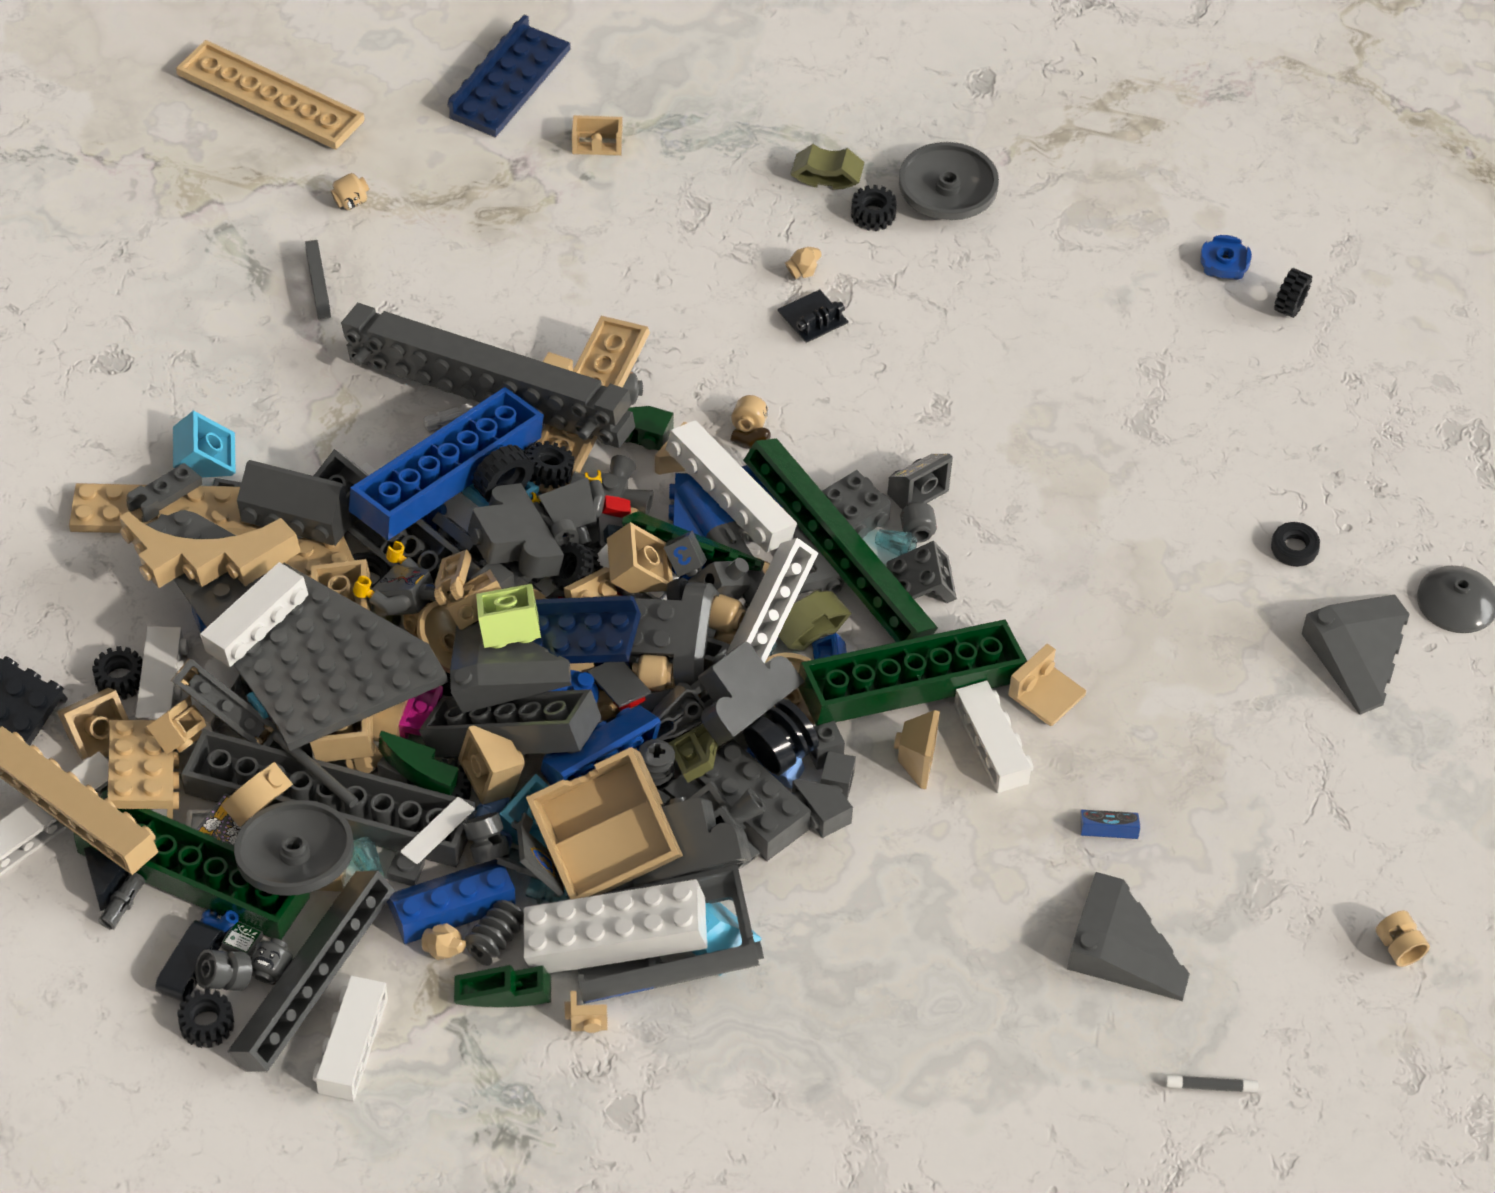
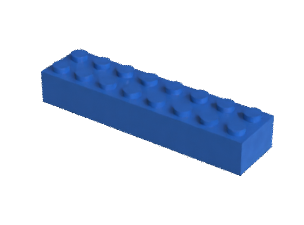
M504 387L350 487L349 511L386 540H390L472 485L473 475L478 465L491 452L499 449V447L510 444L512 446L517 445L524 450L539 440L542 434L544 415Z

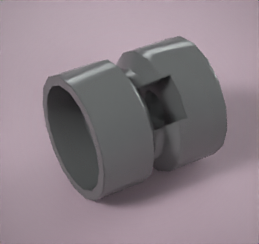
M499 812L481 815L463 823L467 840L473 841L470 849L475 863L491 861L511 852L507 837L500 833L503 829V824Z
M204 950L200 953L196 962V981L204 989L223 988L224 990L243 991L251 980V959L245 952Z

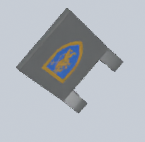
M524 812L519 823L516 820L511 823V826L517 831L520 862L561 897L564 894L562 879L549 850L529 833L533 825V819Z

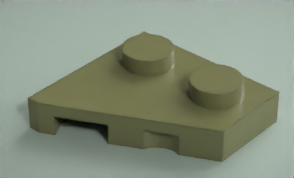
M703 724L668 743L673 747L675 759L688 783L713 769L718 745Z

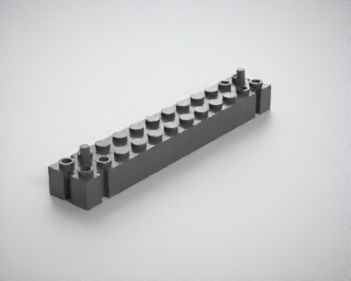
M358 302L341 322L344 337L349 342L347 344L349 357L355 365L360 366L364 364L368 366L371 362L377 370L389 372L401 378H407L422 385H428L480 403L506 387L544 415V424L577 434L583 440L592 439L596 436L602 444L617 448L622 446L635 428L633 412L628 411L631 406L629 389L609 384L606 387L601 384V380L386 311L379 314L376 313L374 307Z

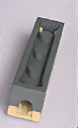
M188 658L170 680L245 740L268 747L274 741L272 737L278 731L276 725L267 718L264 719L256 709L193 659Z

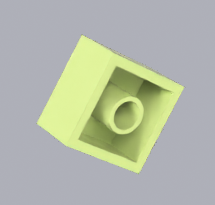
M532 584L476 594L478 619L484 648H502L509 643H529L536 638H541Z

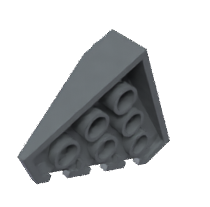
M1395 594L1332 604L1306 614L1301 634L1359 715L1383 706L1387 695L1384 693L1387 683L1390 684L1395 667L1393 663L1394 656L1399 653L1404 636L1401 634L1403 625H1407L1410 615Z
M479 621L462 630L456 625L450 667L451 694L462 713L572 685L569 661L561 656L557 657L549 653L546 648L534 642L509 643L502 648H484Z
M1095 872L1074 938L1067 970L1183 1001L1190 973L1184 965L1178 962L1173 954L1174 950L1162 933L1159 934L1151 923V917L1141 903L1137 902L1129 891L1130 887L1125 880Z

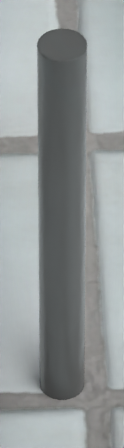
M279 731L274 733L272 739L350 808L357 804L358 798L301 748L289 751Z

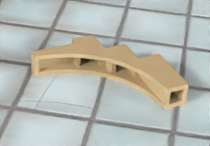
M129 511L119 516L123 527L120 529V533L128 544L131 542L134 544L142 564L139 567L142 576L146 581L152 580L158 588L183 573L190 580L195 579L203 587L226 572L233 579L238 578L246 586L269 572L278 562L284 563L301 552L296 533L282 518L262 528L237 536L220 539H190L159 532L140 522Z

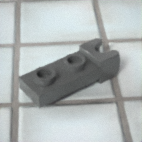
M183 463L145 487L140 485L130 491L126 499L128 510L135 511L141 508L143 514L141 517L142 522H148L159 515V510L201 486L202 477Z

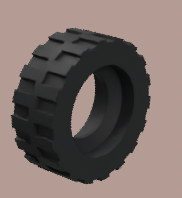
M517 445L502 446L483 459L474 472L472 482L485 500L490 502L492 490L497 486L521 483L525 488L534 473V464Z

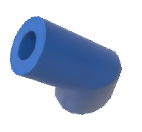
M205 910L200 921L223 930L225 934L238 922L239 917L237 913L231 910L227 911L221 918H218L216 911L210 914V910Z

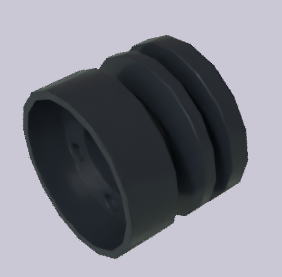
M782 699L775 707L766 712V717L760 716L743 730L745 740L754 756L768 771L777 776L795 765L796 757L803 758L808 755V752L813 751L819 746V739L812 723L798 706L787 699Z

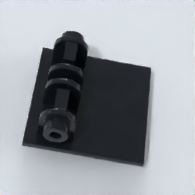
M820 289L777 310L805 343L849 323L842 314L845 311L843 303L831 302Z

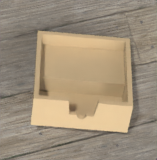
M632 747L595 764L596 769L582 777H577L571 781L561 780L526 797L570 900L602 895L683 856L661 806L664 804L641 752Z

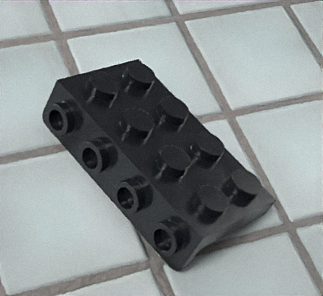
M4 656L3 659L0 658V727L3 726L11 733L17 732L24 739L25 743L30 746L59 701L65 704L68 698L63 693L64 688L53 680H49L47 683L41 680V675L34 670L27 668L24 671L18 668L19 664L16 661Z

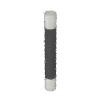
M1167 1075L1166 1087L1258 1093L1259 1087L1256 1080Z

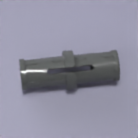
M128 873L118 891H114L111 895L108 907L99 917L98 921L101 925L110 930L116 928L126 910H130L133 906V899L145 883V879L138 873L133 875Z

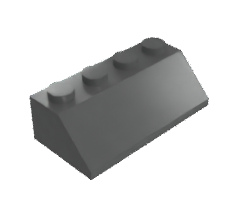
M249 460L246 463L237 498L242 522L264 527L282 518L297 536L334 546L337 545L352 526L343 483Z

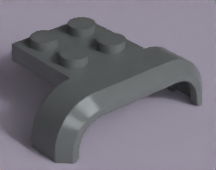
M688 582L683 592L682 601L634 598L641 612V617L630 655L642 656L643 654L674 657L673 677L675 686L679 682L688 683L691 686L699 680L698 676L704 672V656L712 601L714 596L719 597L720 593L711 583Z

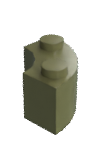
M811 144L796 154L790 175L812 187L817 188L819 184L833 186L832 190L845 189L855 186L860 182L865 162L848 148L840 151H829Z
M816 590L793 604L778 637L788 648L804 651L820 637L836 633L852 613L832 591L820 592Z

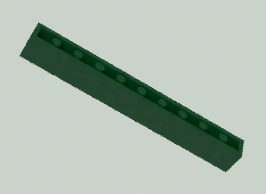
M777 438L755 441L743 461L783 509L797 522L799 528L895 642L933 635L938 629L935 623Z

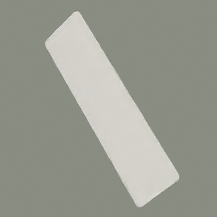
M457 797L401 850V853L414 863H420L475 808L460 797Z

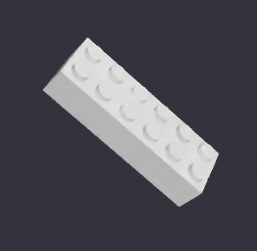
M697 879L524 907V959L529 968L543 965L549 974L707 949L705 896Z

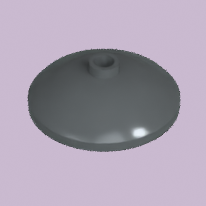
M1443 566L1430 571L1421 580L1417 592L1418 605L1425 617L1436 626L1455 633H1472L1486 628L1494 621L1495 586L1478 571L1463 566Z

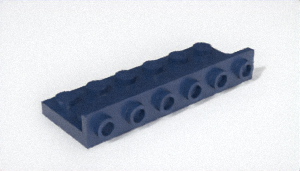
M524 14L518 21L514 22L511 30L501 37L498 45L488 52L485 60L475 67L471 76L462 82L458 91L450 96L447 104L450 119L496 138L570 51V42L529 26V16Z
M633 596L535 599L541 638H536L532 642L546 648L549 653L557 657L561 656L567 659L570 664L629 662L641 617V612Z

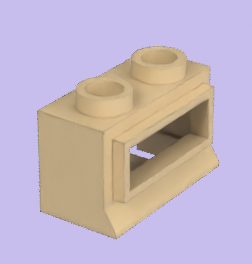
M573 115L572 154L621 155L623 117ZM579 138H592V142H579ZM602 138L616 139V143H602Z
M188 696L149 724L147 728L165 753L169 754L175 749L180 753L193 744V742L199 739L202 729L207 725L205 723L206 720L195 705H192L191 696Z

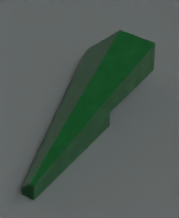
M639 511L624 516L622 520L623 527L631 522L666 543L690 532ZM694 533L707 559L705 564L734 561L737 558H742L748 563L749 570L762 571L765 563L764 560Z

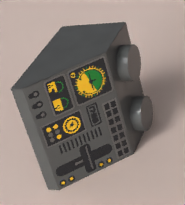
M930 454L923 459H917L912 465L902 470L895 471L889 476L887 494L902 510L912 502L928 503L949 491L952 455Z

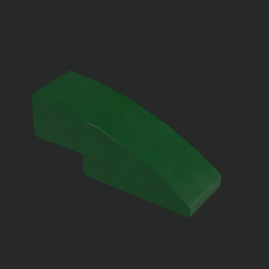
M381 730L378 750L402 776L418 787L452 795L457 784V767L435 760L436 749Z
M511 965L455 975L454 1002L458 1005L475 1007H521L551 1003V976L543 965L521 970H514Z

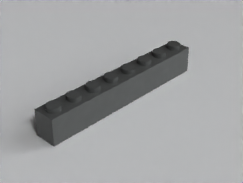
M378 870L356 871L227 1051L245 1072L269 1071L394 893L395 889Z

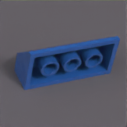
M640 705L633 709L626 708L616 715V719L609 723L603 721L597 724L580 752L546 754L543 757L544 760H542L540 771L550 786L561 780L571 781L577 777H582L596 769L595 764L630 747L639 751L640 746L644 742L657 739L661 721L656 715Z
M494 859L394 892L387 903L404 944L422 939L426 929H433L437 925L448 923L456 928L480 920L486 916L487 911L493 908L494 903L498 900H506L516 905L515 888L506 867L497 864L498 860Z

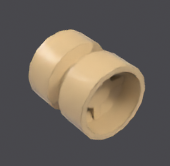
M1404 910L1384 918L1375 930L1384 946L1389 947L1388 951L1397 966L1400 967L1408 966L1420 960L1430 948L1421 931L1416 930L1417 925L1408 911Z

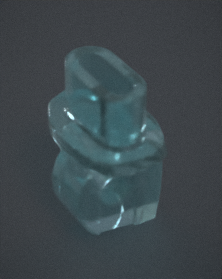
M534 877L531 878L525 894L527 897L536 899L539 905L542 904L543 900L554 903L570 899L564 885V894L559 897L544 882Z

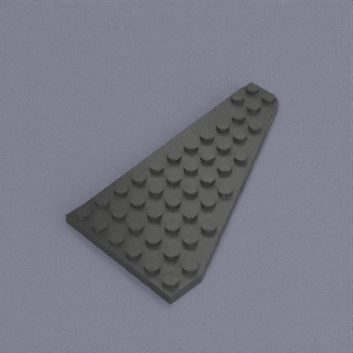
M180 510L146 524L159 532L182 538L220 539L236 536L199 514L187 510ZM286 563L282 564L304 577L308 596L300 605H297L289 612L282 622L276 624L261 641H258L251 647L243 658L238 659L233 664L275 723L289 751L448 683L447 675L428 643ZM228 572L203 587L195 579L190 580L185 573L173 580L205 626L208 627L263 576L246 586L238 578L233 579Z

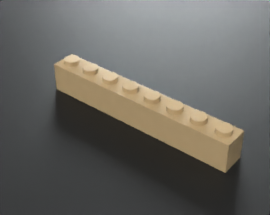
M3 726L0 727L1 779L131 875L158 853L154 842L156 837L147 826H139L129 813H121L108 798L103 800L93 787L88 784L86 786L81 784L71 771L67 773L63 771L53 758H45L35 745H27L17 732L11 733Z

